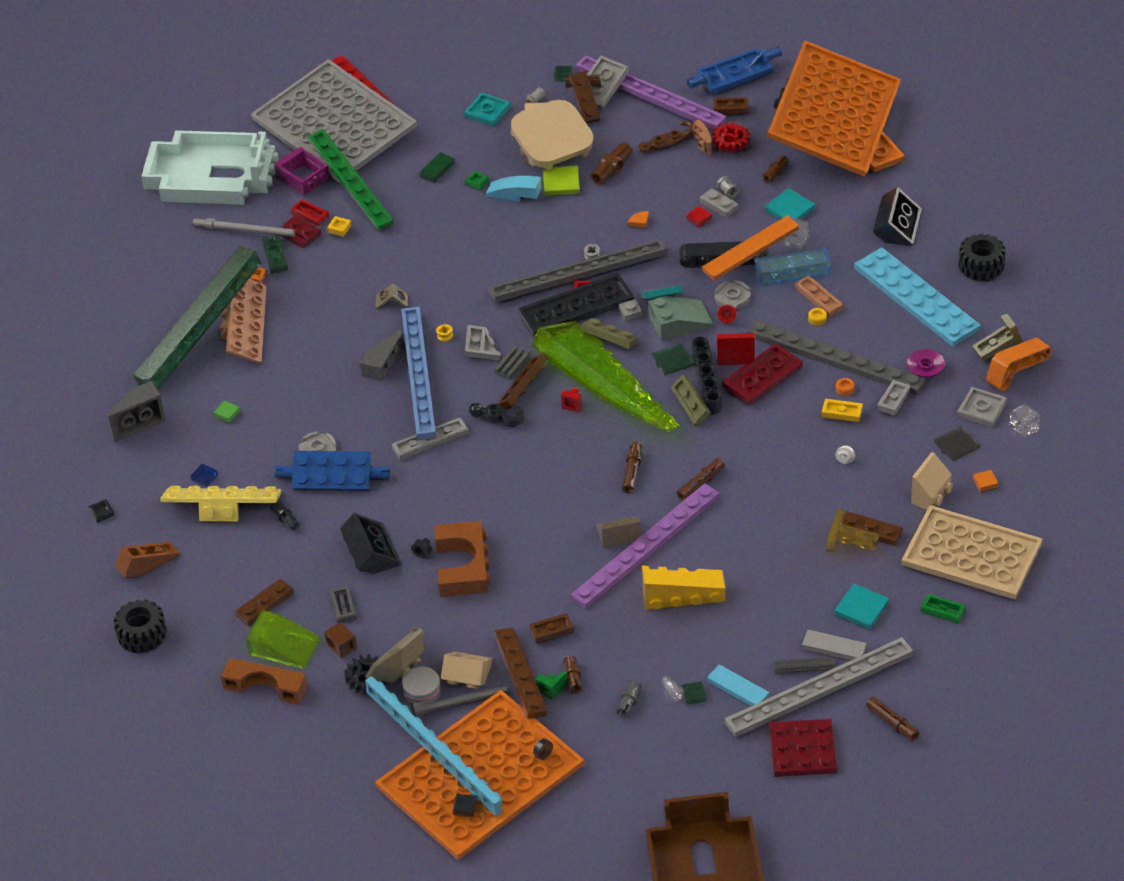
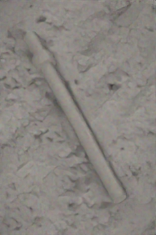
M210 218L206 220L193 219L194 226L206 227V229L214 230L215 228L292 237L295 235L294 229L221 222Z

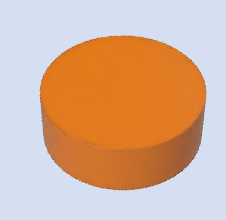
M842 378L836 382L835 390L837 394L849 396L854 393L855 384L851 379Z

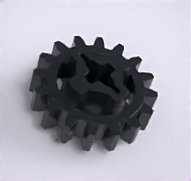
M370 654L366 658L359 655V660L353 658V664H347V669L344 670L345 682L349 684L350 690L355 688V693L362 690L363 695H366L365 680L367 678L365 676L373 663L378 660L377 655L374 658H371Z

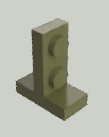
M1007 313L1001 316L1004 324L1003 327L972 345L982 361L987 360L1012 343L1014 345L1023 343L1017 325Z

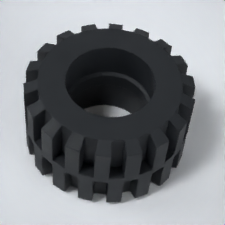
M974 234L971 237L965 238V241L961 242L959 248L960 271L972 280L988 281L995 279L1004 271L1005 245L1001 240H997V237H992L990 234Z
M138 599L135 602H127L126 606L122 605L120 607L121 610H117L116 616H114V627L118 643L122 645V648L128 649L129 652L136 651V653H141V651L149 652V649L154 650L157 648V645L163 643V639L166 638L167 627L163 610L155 602H149L146 599L140 601Z

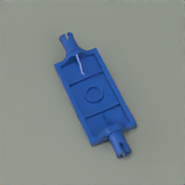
M779 46L761 51L756 48L697 69V76L686 79L689 89L703 84L713 95L773 73V67L769 60L781 57L782 50Z
M294 451L292 466L275 465L274 467L276 470L274 471L275 478H292L293 490L369 491L370 481L373 478L390 479V467H373L371 465V452Z

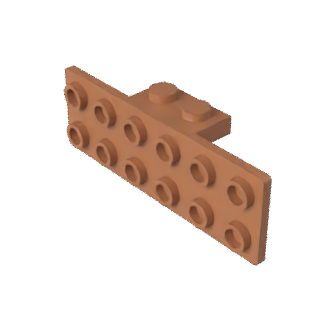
M237 274L232 275L230 301L226 307L222 308L220 317H222L219 325V330H221L220 338L227 340V353L260 364L262 361L266 285Z

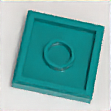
M481 92L466 109L464 117L494 127L510 109L511 102Z
M789 188L765 206V211L779 220L788 215L796 223L815 209V203Z
M676 285L640 293L642 299H651L678 294L683 291L682 285Z
M853 583L835 608L834 615L870 630L889 604V598Z

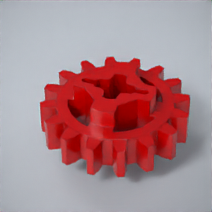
M727 122V125L720 124L721 128L716 127L715 131L712 132V143L715 144V148L719 147V151L726 150V153L729 151L735 153V150H739L741 152L742 147L747 148V144H750V132L747 127L743 128V124L738 126L736 122L733 125Z

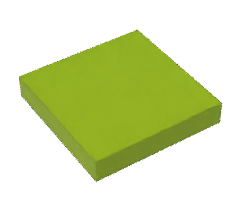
M578 165L553 167L552 170L546 171V168H543L544 196L580 194Z

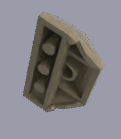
M416 626L381 658L374 662L365 677L368 679L372 676L379 681L394 683L400 677L404 678L411 671V668H416L422 661L420 657L424 652L423 630Z

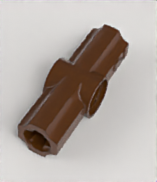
M623 142L611 154L606 153L603 155L600 165L591 173V179L595 184L601 185L613 173L618 174L621 171L623 163L633 154V149L629 144Z

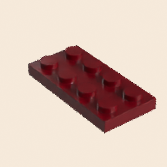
M775 343L725 379L723 387L750 406L802 368L803 361Z

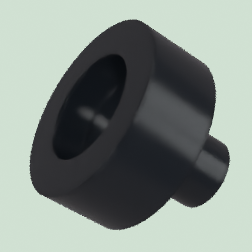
M427 538L415 540L411 546L413 554L422 559L428 558L432 552L430 540Z

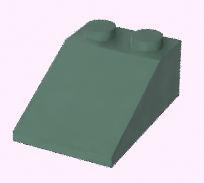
M672 296L648 300L649 317L661 341L714 327L701 300Z

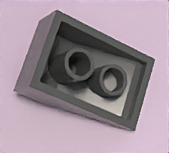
M152 381L133 388L107 413L114 442L166 421L161 395Z

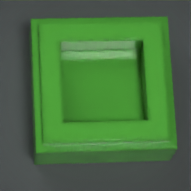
M224 400L213 412L214 417L230 423L240 413V407Z

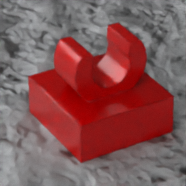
M572 387L570 391L563 390L561 394L562 409L580 412L582 399L581 394H578L580 391L578 388Z

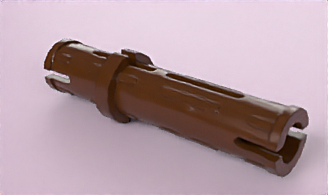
M637 441L630 444L629 454L626 457L627 466L622 490L625 493H632L634 491L638 466L641 464L642 444Z
M716 458L710 465L703 467L698 475L676 492L678 498L684 501L704 483L712 481L714 476L721 469L725 468V463L720 458Z
M875 696L868 699L866 707L893 726L894 731L902 733L912 742L919 737L920 731L909 724L905 717H900Z

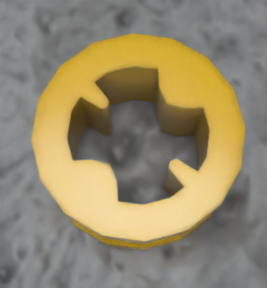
M444 324L437 327L438 340L447 342L453 338V329L450 325Z

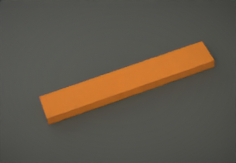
M787 215L702 266V271L715 281L798 231L799 225Z

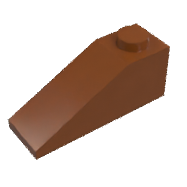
M171 542L121 547L115 567L125 578L142 576L178 557L180 552Z

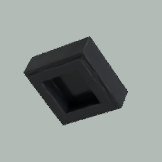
M106 499L88 506L90 513L97 523L115 516L113 509Z
M456 794L453 815L474 817L478 797L476 795Z

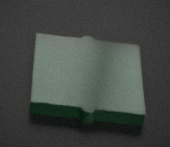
M682 343L652 353L656 367L660 368L664 376L694 366L690 353L685 350Z

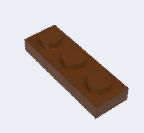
M587 72L570 74L569 79L581 117L586 124L599 121L601 117Z
M849 511L846 512L840 523V530L892 546H896L903 531V527Z
M280 578L235 611V615L249 627L294 594L293 588Z

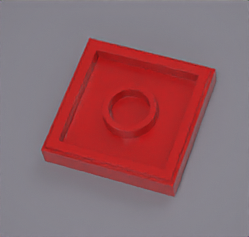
M755 333L717 334V365H746L755 358Z

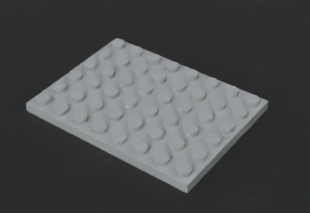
M329 59L250 114L252 120L292 149L296 150L302 147L325 163L308 141L309 135L324 129L355 171L418 126L415 119ZM329 168V175L340 183L338 178Z

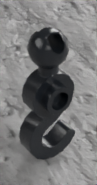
M473 403L469 407L471 416L480 417L485 415V418L490 422L502 420L506 426L514 427L524 421V412L519 406L515 407L517 415L515 417L507 416L505 409L499 404H490L484 408L480 403Z

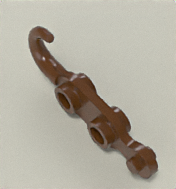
M688 121L680 122L681 126L686 125L690 128L685 131L672 130L668 133L654 136L650 142H641L638 145V150L646 153L652 148L661 150L671 145H677L684 138L693 134L694 125Z

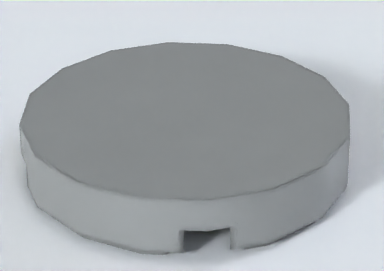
M740 281L721 283L715 289L716 304L720 307L730 304L736 310L746 307L751 301L749 286Z
M312 432L301 439L298 449L299 451H336L337 445L335 438L331 434Z

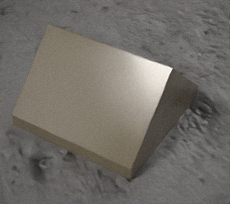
M638 517L596 524L603 548L631 543L641 536V522Z

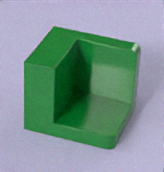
M562 671L558 676L550 674L548 677L540 673L536 677V684L540 693L554 700L568 685L567 673Z

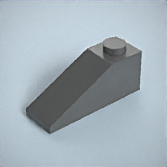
M403 330L396 331L366 352L359 363L362 376L381 381L384 380L405 344Z

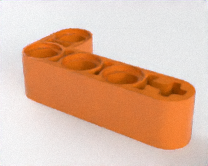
M1035 337L996 353L992 358L986 381L1001 392L1005 391L1010 386L1014 373L1047 360L1052 353V347Z

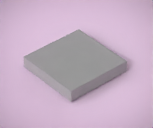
M971 387L957 411V416L993 428L1007 403V398Z

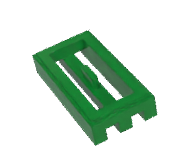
M927 594L921 606V613L957 624L960 623V618L963 617V612L966 610V605L931 594Z

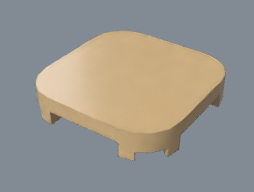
M565 100L550 101L516 114L511 121V137L517 140L529 158V164L532 167L546 168V171L552 170L554 164L578 155H582L584 158L589 155V151L592 149V131L577 109Z

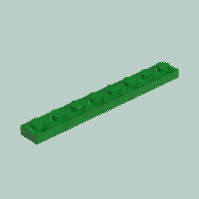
M324 129L309 135L308 141L374 227L380 231L394 224L393 218Z

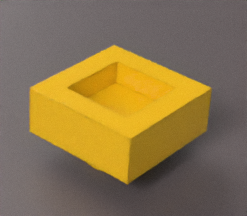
M335 216L327 227L328 233L344 237L352 226L351 220Z

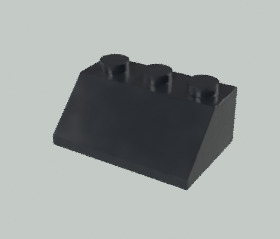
M897 186L882 196L873 233L884 243L912 246L922 208Z
M353 513L342 525L340 530L343 540L346 542L349 553L353 557L355 566L359 571L376 574L400 566V559L383 523Z

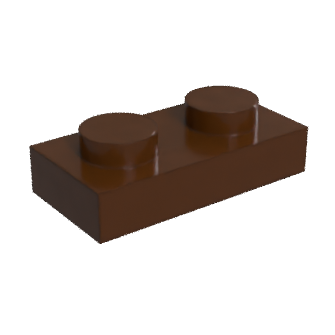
M748 97L713 98L714 111L722 115L748 114Z
M568 613L529 624L530 632L536 644L574 633V626Z

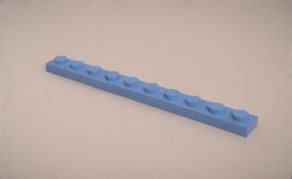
M420 307L404 308L401 311L417 440L436 437Z

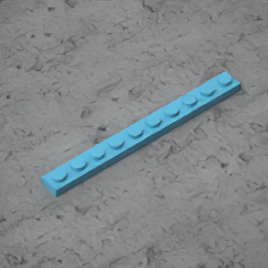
M372 676L365 680L367 693L471 794L476 795L478 800L495 817L502 813V798L497 792H493L489 788L485 780H480L471 767L463 764L461 758L457 754L454 755L445 742H440L431 729L428 730L420 718H415L406 705H402L393 693L390 694L381 681H377Z

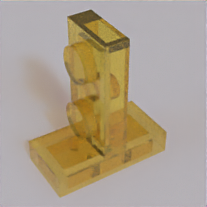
M837 509L826 542V551L834 553L837 540H841L845 544L859 545L866 550H876L879 535L843 525L845 510Z

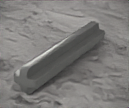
M834 657L779 660L774 662L776 673L835 668Z

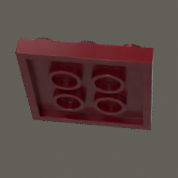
M832 719L769 722L774 777L837 773Z

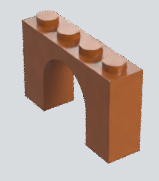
M481 521L434 525L437 553L465 551L474 556V559L465 566L437 569L440 597L488 593L487 584H491L490 572L486 573V570L490 569L489 558L484 557V555H488L487 543H483V540H487L486 528H482Z

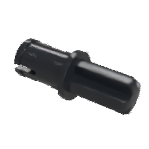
M277 500L276 503H271L270 508L278 515L280 522H284L293 531L299 527L300 524L292 515V511L286 508L280 500Z

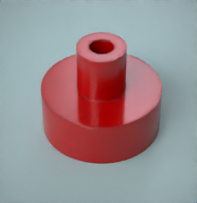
M725 304L719 308L717 316L722 323L727 324L734 321L737 311L734 306Z

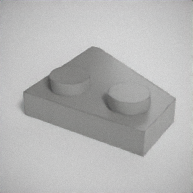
M468 325L464 356L500 361L501 353L495 349V343L489 336L487 328Z

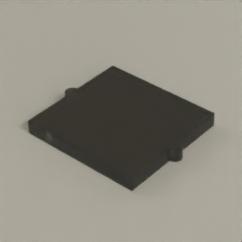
M962 426L934 439V443L941 449V453H945L952 462L980 448L973 435L969 434Z

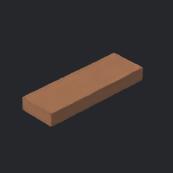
M809 275L795 283V289L815 306L825 310L828 317H832L844 310V304Z

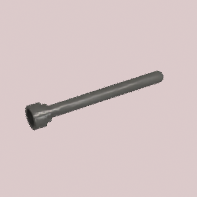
M502 686L429 704L421 702L412 703L413 714L415 718H424V715H427L428 712L487 699L500 690L507 694L509 693V687Z

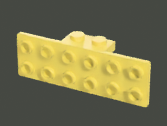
M170 486L161 496L160 502H199V521H238L239 503H276L282 490L276 489L275 486H267L265 489H257L256 486H248L246 489H238L237 486H228L226 489L219 488L218 486H209L207 488H200V486H189L188 488Z

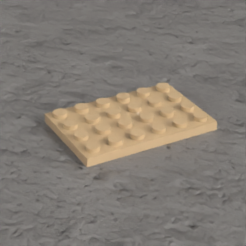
M930 505L902 558L901 565L1016 600L1041 548L1043 539Z

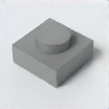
M636 299L618 304L619 311L625 321L642 316V310Z

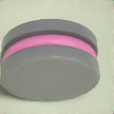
M413 668L402 679L404 697L411 704L416 702L433 703L440 696V678L437 672L431 668Z

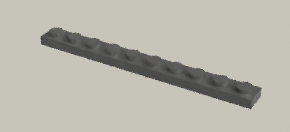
M660 239L494 285L489 287V293L495 303L503 302L514 297H520L546 288L556 287L557 285L591 277L592 275L667 255L666 248Z
M755 320L747 333H755V339L771 345L776 343L785 350L886 385H890L893 380L910 385L909 393L918 395L925 384L924 377H919L913 373L759 320Z

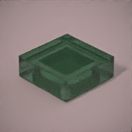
M556 65L554 81H565V77L568 78L572 74V66Z
M702 681L682 684L686 705L706 701Z

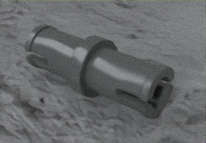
M636 679L629 681L626 691L621 695V702L616 709L617 715L622 710L620 717H628L631 707L637 702V695L642 684L639 682L637 687H635L638 682Z

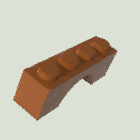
M229 658L221 674L222 686L225 690L243 693L254 685H270L279 692L280 701L300 705L308 687L305 673L286 670L280 667H271L261 663L247 662L242 659Z

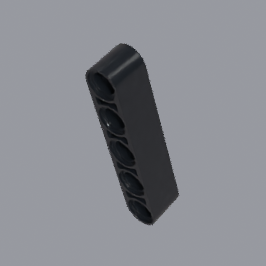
M744 241L683 244L679 248L680 265L685 268L702 267ZM768 249L740 266L766 264L769 261Z
M698 336L692 340V358L701 396L711 414H717L722 410V403L708 339Z

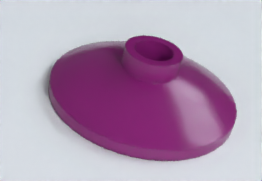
M921 349L910 354L907 359V367L911 373L919 377H934L943 371L945 360L940 353L934 350Z

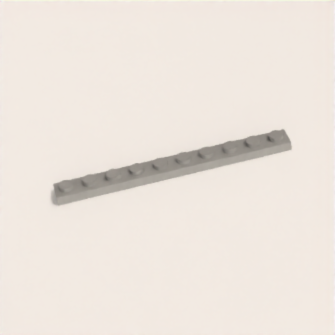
M901 637L725 718V724L736 738L912 657L913 650Z

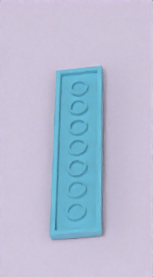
M881 247L854 263L856 271L950 346H956L981 330V325L884 248Z

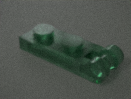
M279 234L273 235L274 237L261 238L270 273L288 271Z

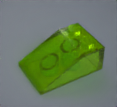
M265 610L261 611L246 638L249 655L305 669L320 641L318 635L283 615Z

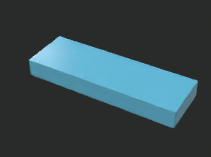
M720 664L707 677V682L749 706L769 698L768 691Z

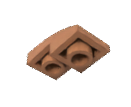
M698 119L693 122V135L698 139V148L710 156V133L703 122Z

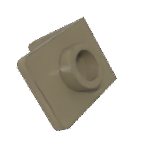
M393 283L376 295L375 307L379 309L392 299L403 307H407L408 294ZM398 293L402 295L403 300L399 298Z

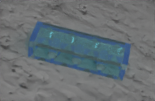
M826 247L756 258L754 259V269L758 284L761 287L801 280L808 275L812 278L831 275V260Z

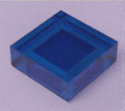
M201 464L190 475L191 480L207 487L218 476V471L205 464Z

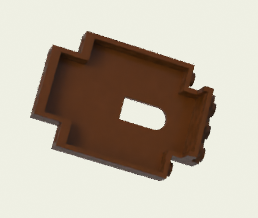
M728 792L664 799L663 814L665 826L645 829L652 881H764L752 816L730 818ZM706 842L712 847L716 873L695 875L691 848L694 844Z

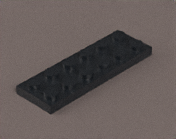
M619 273L522 306L518 308V313L534 337L616 308L620 303L634 300V296Z

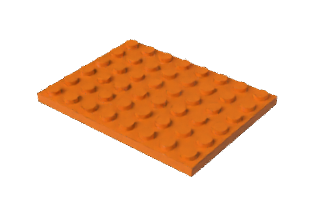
M804 40L766 137L865 177L901 79Z
M500 690L438 735L437 739L440 742H445L449 750L461 758L463 764L471 767L480 780H485L489 788L500 795L502 798L501 814L495 817L478 800L474 817L453 815L456 794H473L424 747L375 781V786L452 856L459 860L583 767L585 763L582 757L535 718L527 719L523 708ZM546 738L553 743V750L547 759L540 760L533 754L534 746L540 739Z

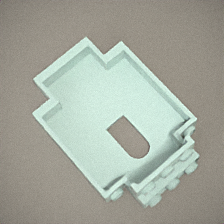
M175 131L172 142L151 141L141 177L144 189L159 190L161 202L244 205L249 193L268 194L269 187L273 184L272 175H275L274 163L278 161L279 155L275 152V145H270L269 139L266 138V132H259L258 140L257 133ZM212 168L241 169L244 171V174L238 178L210 177Z

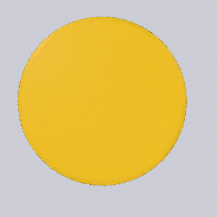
M821 308L811 309L808 313V321L812 325H823L827 320V313Z

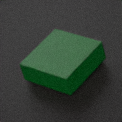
M474 171L464 181L466 186L480 191L489 182V177Z

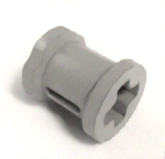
M723 176L717 181L716 187L723 191L726 197L732 199L739 193V187L733 184L728 176Z

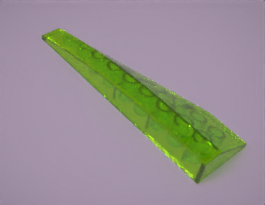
M573 321L538 328L531 347L537 350L538 354L544 352L549 357L548 360L552 365L560 368L603 400L644 422L665 431L680 428V424L667 411L661 410L662 405L651 399L652 395L650 392L642 390L643 385L628 369L621 367L622 363L619 359H613V353L609 349L603 348L604 343L594 335L582 331L579 323Z

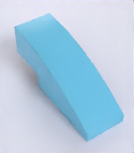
M513 176L490 183L486 197L518 202L521 201L522 197L537 199L542 188L541 177Z

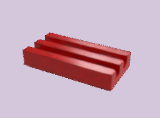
M303 199L291 208V214L318 227L321 225V222L325 221V218L330 217L328 211Z

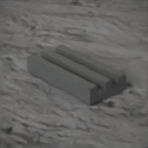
M514 345L494 368L495 373L511 379L530 357V351L524 352V349H517V346Z
M349 586L330 590L337 623H340L341 620L349 622L350 618L357 620ZM342 592L347 594L351 613H347ZM337 593L339 595L343 611L342 615H340L335 597V594Z

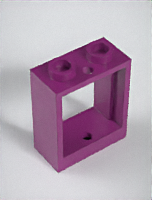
M302 147L297 148L274 163L276 177L303 196L330 179L328 165ZM305 165L314 173L303 180L292 174L293 171Z

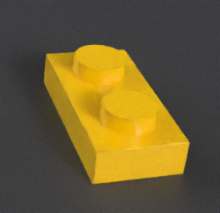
M825 399L821 417L860 422L863 404Z

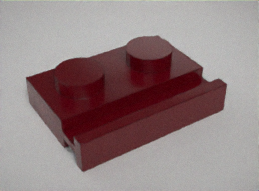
M294 215L282 227L294 229V237L280 236L304 249L306 248L305 245L311 244L321 235V230Z

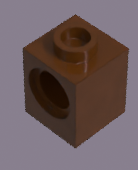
M341 622L324 632L326 645L340 659L357 649L355 635Z

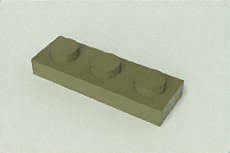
M590 319L582 323V331L629 349L638 344L639 337L634 336L629 331L618 330L613 325H605L598 319Z
M682 374L671 386V389L693 424L700 426L711 412L689 377Z

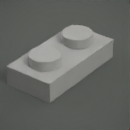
M713 188L700 197V203L725 218L738 210V203Z
M893 380L877 404V410L895 416L910 392V385Z

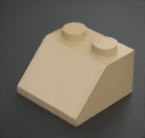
M933 452L930 453L912 476L911 504L928 510L930 505L940 506L946 493H950L953 483H951L952 474Z
M455 651L445 654L441 679L447 680V684L458 685L461 682L466 683V687L478 688V686L485 684L493 658Z

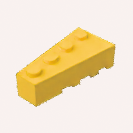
M642 566L643 594L646 610L726 601L722 570L696 569L693 572L686 570V568H678V571L667 570V567L649 569V566Z

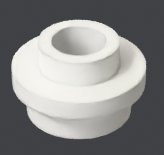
M850 446L839 447L835 453L836 459L842 464H850L855 458L854 450Z

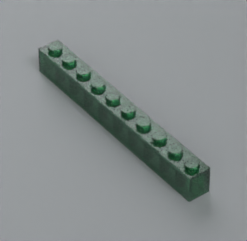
M242 246L237 248L133 374L139 386L152 381L156 389H160L260 267L262 261L256 250Z

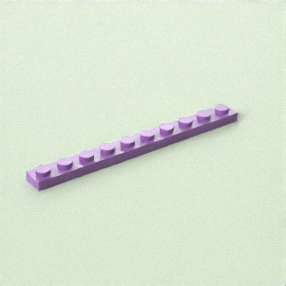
M585 56L576 64V70L580 72L586 71L588 74L597 60ZM630 74L626 75L618 87L623 91L692 121L699 119L710 129L715 130L716 127H721L720 124L726 123L725 115Z
M704 483L571 593V600L586 610L719 499V492Z

